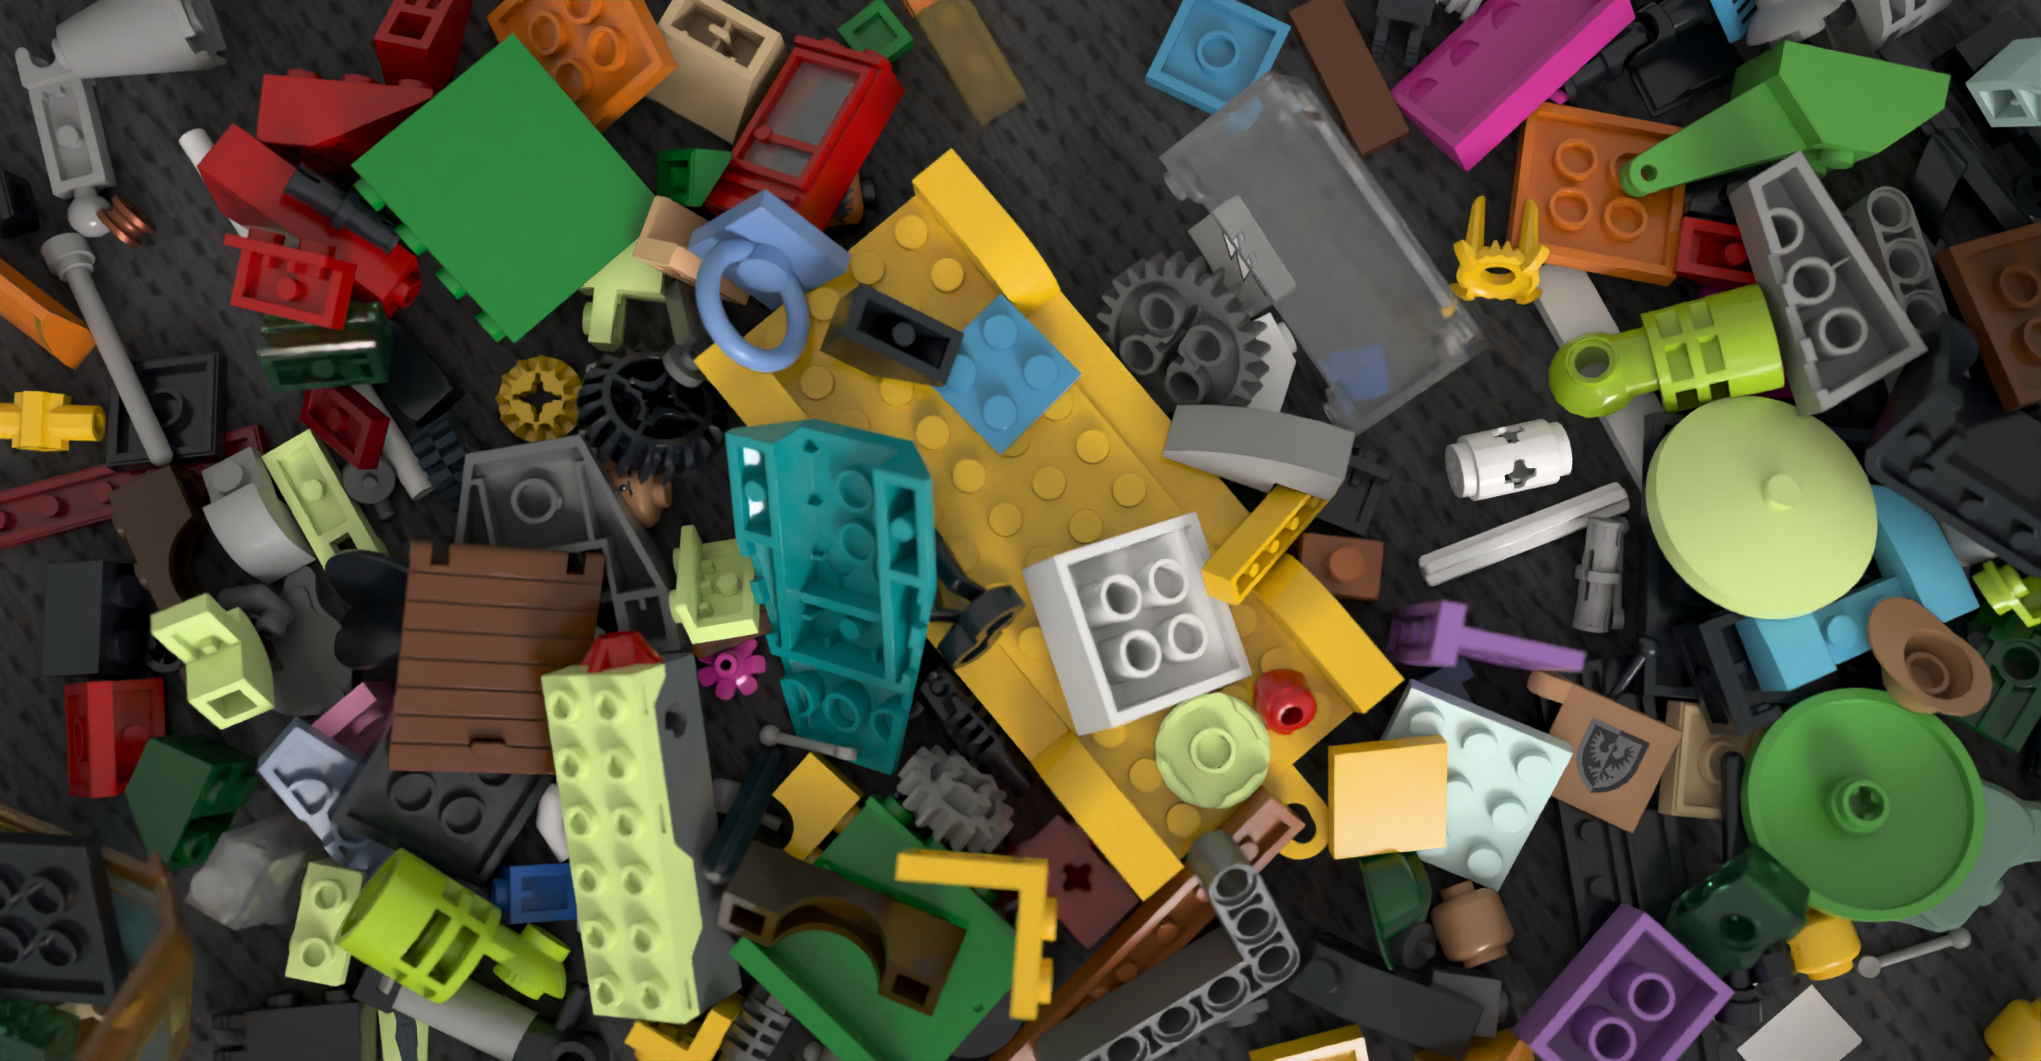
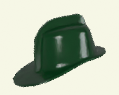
M1416 850L1356 857L1363 871L1368 903L1378 943L1390 972L1395 971V958L1391 937L1421 918L1429 907L1432 896L1430 879Z

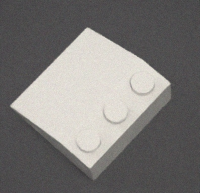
M1196 511L1053 556L1021 570L1078 736L1114 728L1253 675L1228 603L1207 595L1201 568L1212 556Z

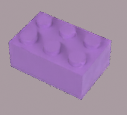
M1622 903L1511 1032L1543 1061H1676L1735 992L1648 914Z

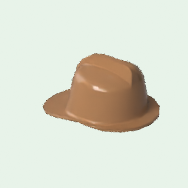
M1898 596L1881 600L1871 610L1867 622L1868 641L1882 668L1883 684L1889 695L1899 705L1917 713L1933 714L1941 712L1948 715L1965 716L1978 712L1989 701L1993 685L1990 670L1983 658L1972 646L1954 634L1929 610L1914 600Z

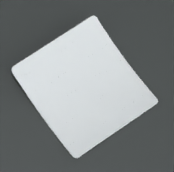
M1811 985L1741 1045L1737 1051L1746 1061H1840L1858 1046L1862 1039Z

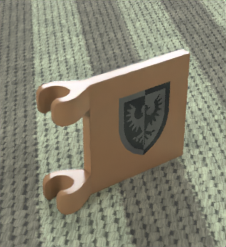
M1532 670L1527 682L1529 691L1562 703L1548 734L1571 743L1573 755L1550 796L1633 834L1683 733L1682 730L1577 684L1553 670Z

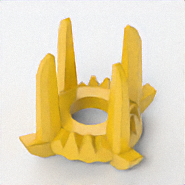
M1484 195L1477 197L1471 207L1466 240H1461L1453 245L1460 265L1456 273L1458 283L1450 284L1451 291L1465 301H1472L1475 297H1484L1487 300L1496 298L1502 301L1509 298L1516 300L1517 304L1525 305L1540 298L1543 290L1536 288L1540 281L1539 268L1547 259L1550 249L1542 244L1538 246V207L1536 202L1530 198L1526 200L1519 249H1512L1510 241H1506L1503 247L1500 248L1497 240H1494L1491 247H1484L1485 197ZM1491 267H1504L1510 269L1512 272L1506 274H1493L1487 272L1485 269Z

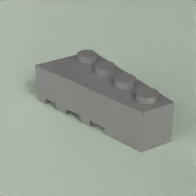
M1800 150L1752 178L1728 195L1756 283L1759 284L1768 306L1781 360L1800 417L1827 410L1928 350Z

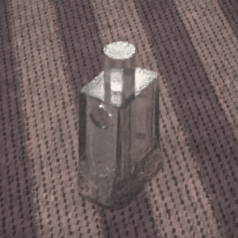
M291 809L265 820L222 833L204 867L192 879L191 889L184 902L234 930L264 923L270 926L286 924L298 915L301 901V886L307 873L308 863L331 856L324 849L323 841L306 821H300Z

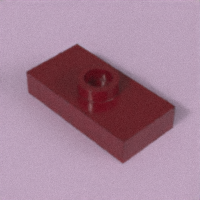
M311 369L299 419L357 470L377 469L391 419L331 369Z

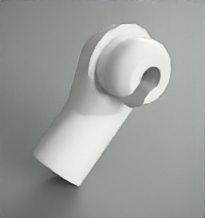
M556 781V783H550L538 802L536 826L558 862L563 863L569 859L558 782Z

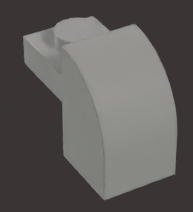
M250 446L201 471L211 504L203 507V510L214 534L230 557L247 573L268 585L315 561L316 557L291 509L278 499L268 468L261 458L263 454Z

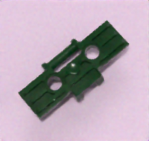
M2003 560L1997 566L2001 568L2008 564V562ZM2012 565L2022 580L2028 576V574ZM1986 599L1981 608L1968 612L1967 624L1968 635H1973L1974 632L1985 634L1976 651L1981 655L1990 670L1993 685L1990 699L1978 712L1965 716L1945 715L2017 754L2041 716V623L2028 627L2014 609L1999 615ZM2003 657L2011 659L2021 666L2025 675L2024 680L2015 679L2005 671Z

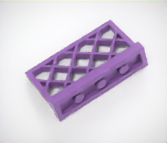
M1441 600L1394 607L1384 654L1390 663L1404 666H1455L1458 655L1465 656L1468 660L1515 670L1582 671L1584 652L1463 627L1467 605Z

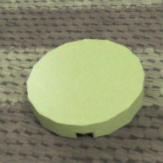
M1203 693L1175 704L1161 721L1154 741L1156 766L1166 786L1184 802L1203 808H1228L1249 798L1264 781L1269 767L1270 737L1260 717L1242 700L1222 693Z

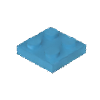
M1183 0L1146 75L1145 83L1242 129L1291 26L1237 0Z
M1000 293L962 331L964 336L946 385L943 387L930 386L999 456L1006 452L1081 378V373Z

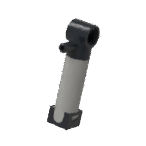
M369 965L353 994V998L386 1014L398 1010L501 1061H566V1054L571 1051L579 1053L586 1061H610L609 1048L603 1038L595 1032L574 1030L591 996L589 984L583 981L576 980L571 983L554 1020L469 978H466L449 999L439 1005L436 1002L428 1001Z

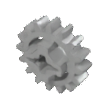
M934 745L930 751L923 746L920 747L915 755L913 754L898 774L902 780L897 785V791L908 796L902 804L904 809L914 811L917 819L915 823L918 827L929 826L934 830L933 840L936 842H940L945 838L946 842L950 843L956 852H960L966 846L970 853H981L983 850L991 853L1014 825L1009 820L1014 813L1013 808L1002 803L1007 797V793L998 789L994 781L995 777L992 774L980 773L977 770L978 764H974L971 760L967 762L965 757L960 756L958 750L952 749L946 755L939 745Z

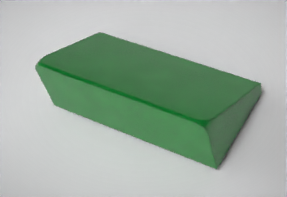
M697 148L659 150L657 155L656 196L667 197L681 206L701 207L729 164L733 152Z

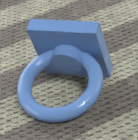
M767 189L762 190L694 230L687 248L702 260L696 276L695 289L698 310L706 330L716 345L729 358L748 369L758 372L783 370L792 365L801 356L806 347L810 331V314L805 293L847 272L851 256L845 249ZM721 275H724L771 310L783 304L785 305L787 331L780 345L772 349L759 348L747 342L737 333L729 322L721 303L719 289Z

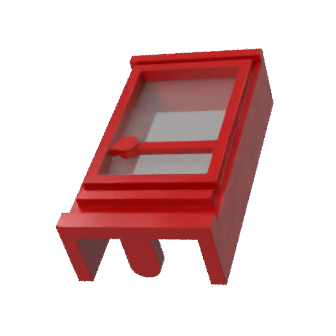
M797 35L793 41L797 47H794L733 148V156L703 203L716 217L762 190L767 189L823 232L905 92L891 71L893 68L892 64L882 54L871 49H865L863 52L845 48L830 38H822L819 41Z

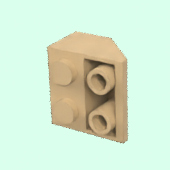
M672 0L657 26L678 67L647 93L645 97L735 147L789 57L782 36L779 32L722 0Z

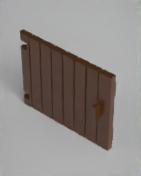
M411 540L387 769L399 771L556 775L541 676L581 663L591 649L596 634L605 563L604 554L584 553L582 572L567 571L568 551L450 543L448 562L431 561L432 541ZM473 739H498V740H504L505 742L472 741V740H473Z

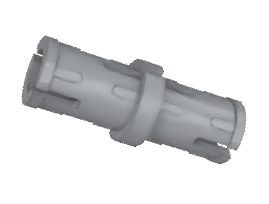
M1588 517L1586 543L1582 565H1576L1575 578L1579 579L1577 605L1572 622L1573 628L1596 633L1609 632L1614 586L1620 584L1622 574L1621 571L1617 570L1624 521L1604 517Z

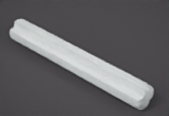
M1613 482L1425 554L1418 559L1421 576L1429 586H1436L1587 528L1588 517L1613 518L1626 513L1630 508L1627 492L1619 483Z

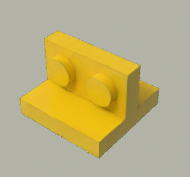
M736 992L732 993L715 1004L703 1025L693 1019L685 1024L638 1019L624 1043L636 1049L634 1055L639 1061H712L722 1044L723 1036L738 1015L746 998Z

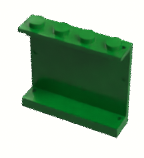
M877 793L867 799L865 802L866 806L812 865L824 870L835 871L845 879L876 892L887 893L904 904L930 915L941 916L950 923L967 930L933 1016L930 1017L878 995L876 973L868 956L855 943L832 932L821 930L797 932L783 938L771 948L742 937L728 953L841 1061H945L1013 986L1019 912L1012 918L995 903L1000 895L993 887L896 879L898 854L905 849L953 850L943 840L940 842L933 840V833L926 839L910 824L915 819V815L910 810L904 809L903 803L898 798L890 794L884 800ZM1041 946V957H1043L1044 948Z

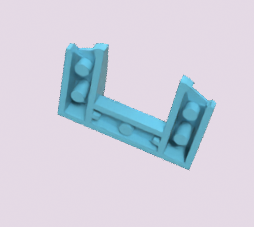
M1870 485L1877 511V538L1873 555L1882 578L1851 590L1832 603L1800 617L1762 619L1746 616L1747 618L1735 623L1761 691H1790L1837 670L1836 664L1872 649L1868 641L1867 622L1871 610L1883 599L1898 596L1914 600L1929 610L1942 623L1980 607L1962 566L1931 514L1886 486Z

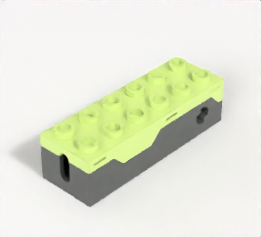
M639 631L612 632L598 636L581 663L541 676L593 1015L685 1024L742 988L738 962L728 953L736 945L734 933L716 925L726 886L718 883L715 886L708 884L706 877L700 872L701 864L719 830L694 653L657 654L646 643L645 636Z

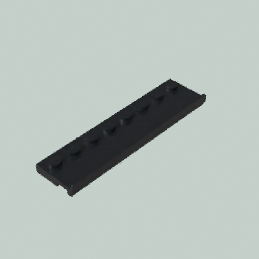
M1636 653L1583 661L1582 671L1555 672L1577 684L1607 696ZM1634 677L1618 699V702L1659 720L1656 697L1634 695ZM1534 693L1540 731L1548 734L1562 703ZM1661 778L1633 834L1551 796L1578 953L1616 909L1624 903L1648 914L1703 963L1677 816L1658 813ZM1713 1018L1676 1061H1720Z

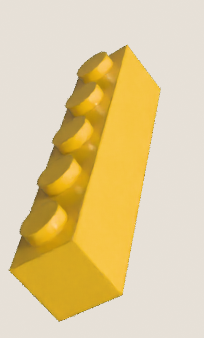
M1278 484L1201 568L1207 595L1238 606L1329 501Z

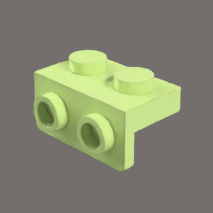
M693 524L682 526L680 547L673 550V565L677 576L676 589L670 591L669 606L674 622L683 624L692 644L759 633L760 604H756L749 583L756 578L751 558L741 556L736 538L702 544Z
M332 857L308 863L307 873L301 886V901L296 925L289 943L286 977L331 986H339L346 981L351 954L334 945V939L344 917L366 885V872L346 868L340 861L336 863Z

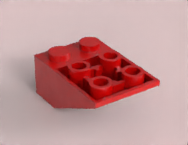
M288 69L286 76L264 74L256 140L296 168L303 161L308 167L317 172L355 175L357 173L351 164L434 98L437 93L433 90L432 85L412 79L398 80V86L380 85L370 77L357 74H345L342 76V81L325 80L317 73L302 69Z

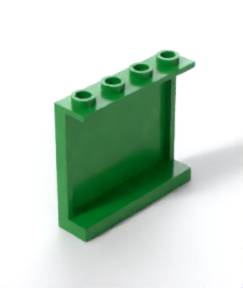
M514 33L509 35L351 164L355 172L361 177L353 184L356 190L377 212L386 205L402 222L394 229L400 238L417 256L427 250L442 266L434 274L458 300L467 293L482 310L474 317L497 343L506 336L513 345L519 342L525 334L639 238L655 198L650 189Z

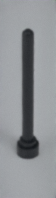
M1736 751L1724 753L1720 760L1725 954L1724 983L1735 993L1718 1011L1714 1019L1731 1026H1755L1762 1023V998L1756 994L1755 985L1749 983L1746 830L1743 823L1740 801L1745 761L1743 756Z

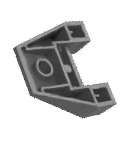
M583 434L465 455L455 543L568 551L567 571L582 572L584 553L604 554L605 563L599 603L613 601L618 630L639 631L645 636L646 643L656 653L680 650L688 642V634L683 624L674 622L669 606L670 591L676 589L677 586L676 576L629 507Z

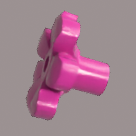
M754 638L707 658L699 659L708 664L707 667L699 670L697 673L700 684L703 687H708L717 683L715 694L723 700H731L734 697L736 687L743 695L753 694L759 688V684L752 674L764 673L768 665L766 657L752 655L758 647V640ZM728 661L731 662V668H730V669L727 668V662H728Z

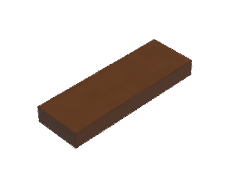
M1311 0L1289 11L1286 19L1358 160L1407 137L1410 129L1344 1Z

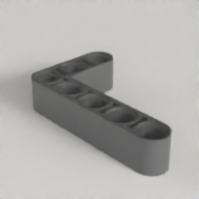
M1219 830L1201 835L1193 842L1187 856L1189 867L1220 921L1221 926L1045 1031L1034 1044L1033 1056L1035 1061H1153L1285 981L1294 973L1299 965V950L1259 873L1229 833Z

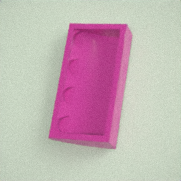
M1487 0L1476 10L1472 17L1470 16L1390 92L1399 110L1444 154L1468 172L1636 17L1630 0Z

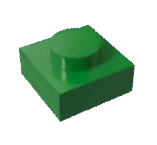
M875 0L837 29L839 37L849 49L863 52L865 49L874 50L886 57L891 64L915 46L912 36L883 0Z

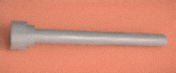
M64 233L50 238L42 245L41 254L49 271L53 275L59 276L60 280L68 282L149 460L154 465L160 467L170 464L173 459L171 447L92 280L91 273L94 269L92 265L95 262V256L86 237L79 233Z

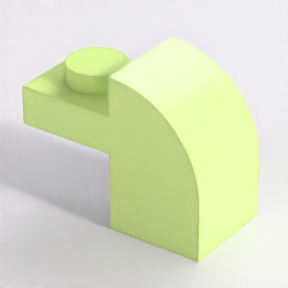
M638 239L578 289L584 295L593 296V302L585 304L582 325L584 334L589 335L588 342L600 351L614 352L623 344L628 299L666 303L664 292L673 284L674 278L632 257Z
M206 593L151 615L152 634L186 664L188 702L222 730L275 708L273 676L265 647L255 627L239 607L226 612Z

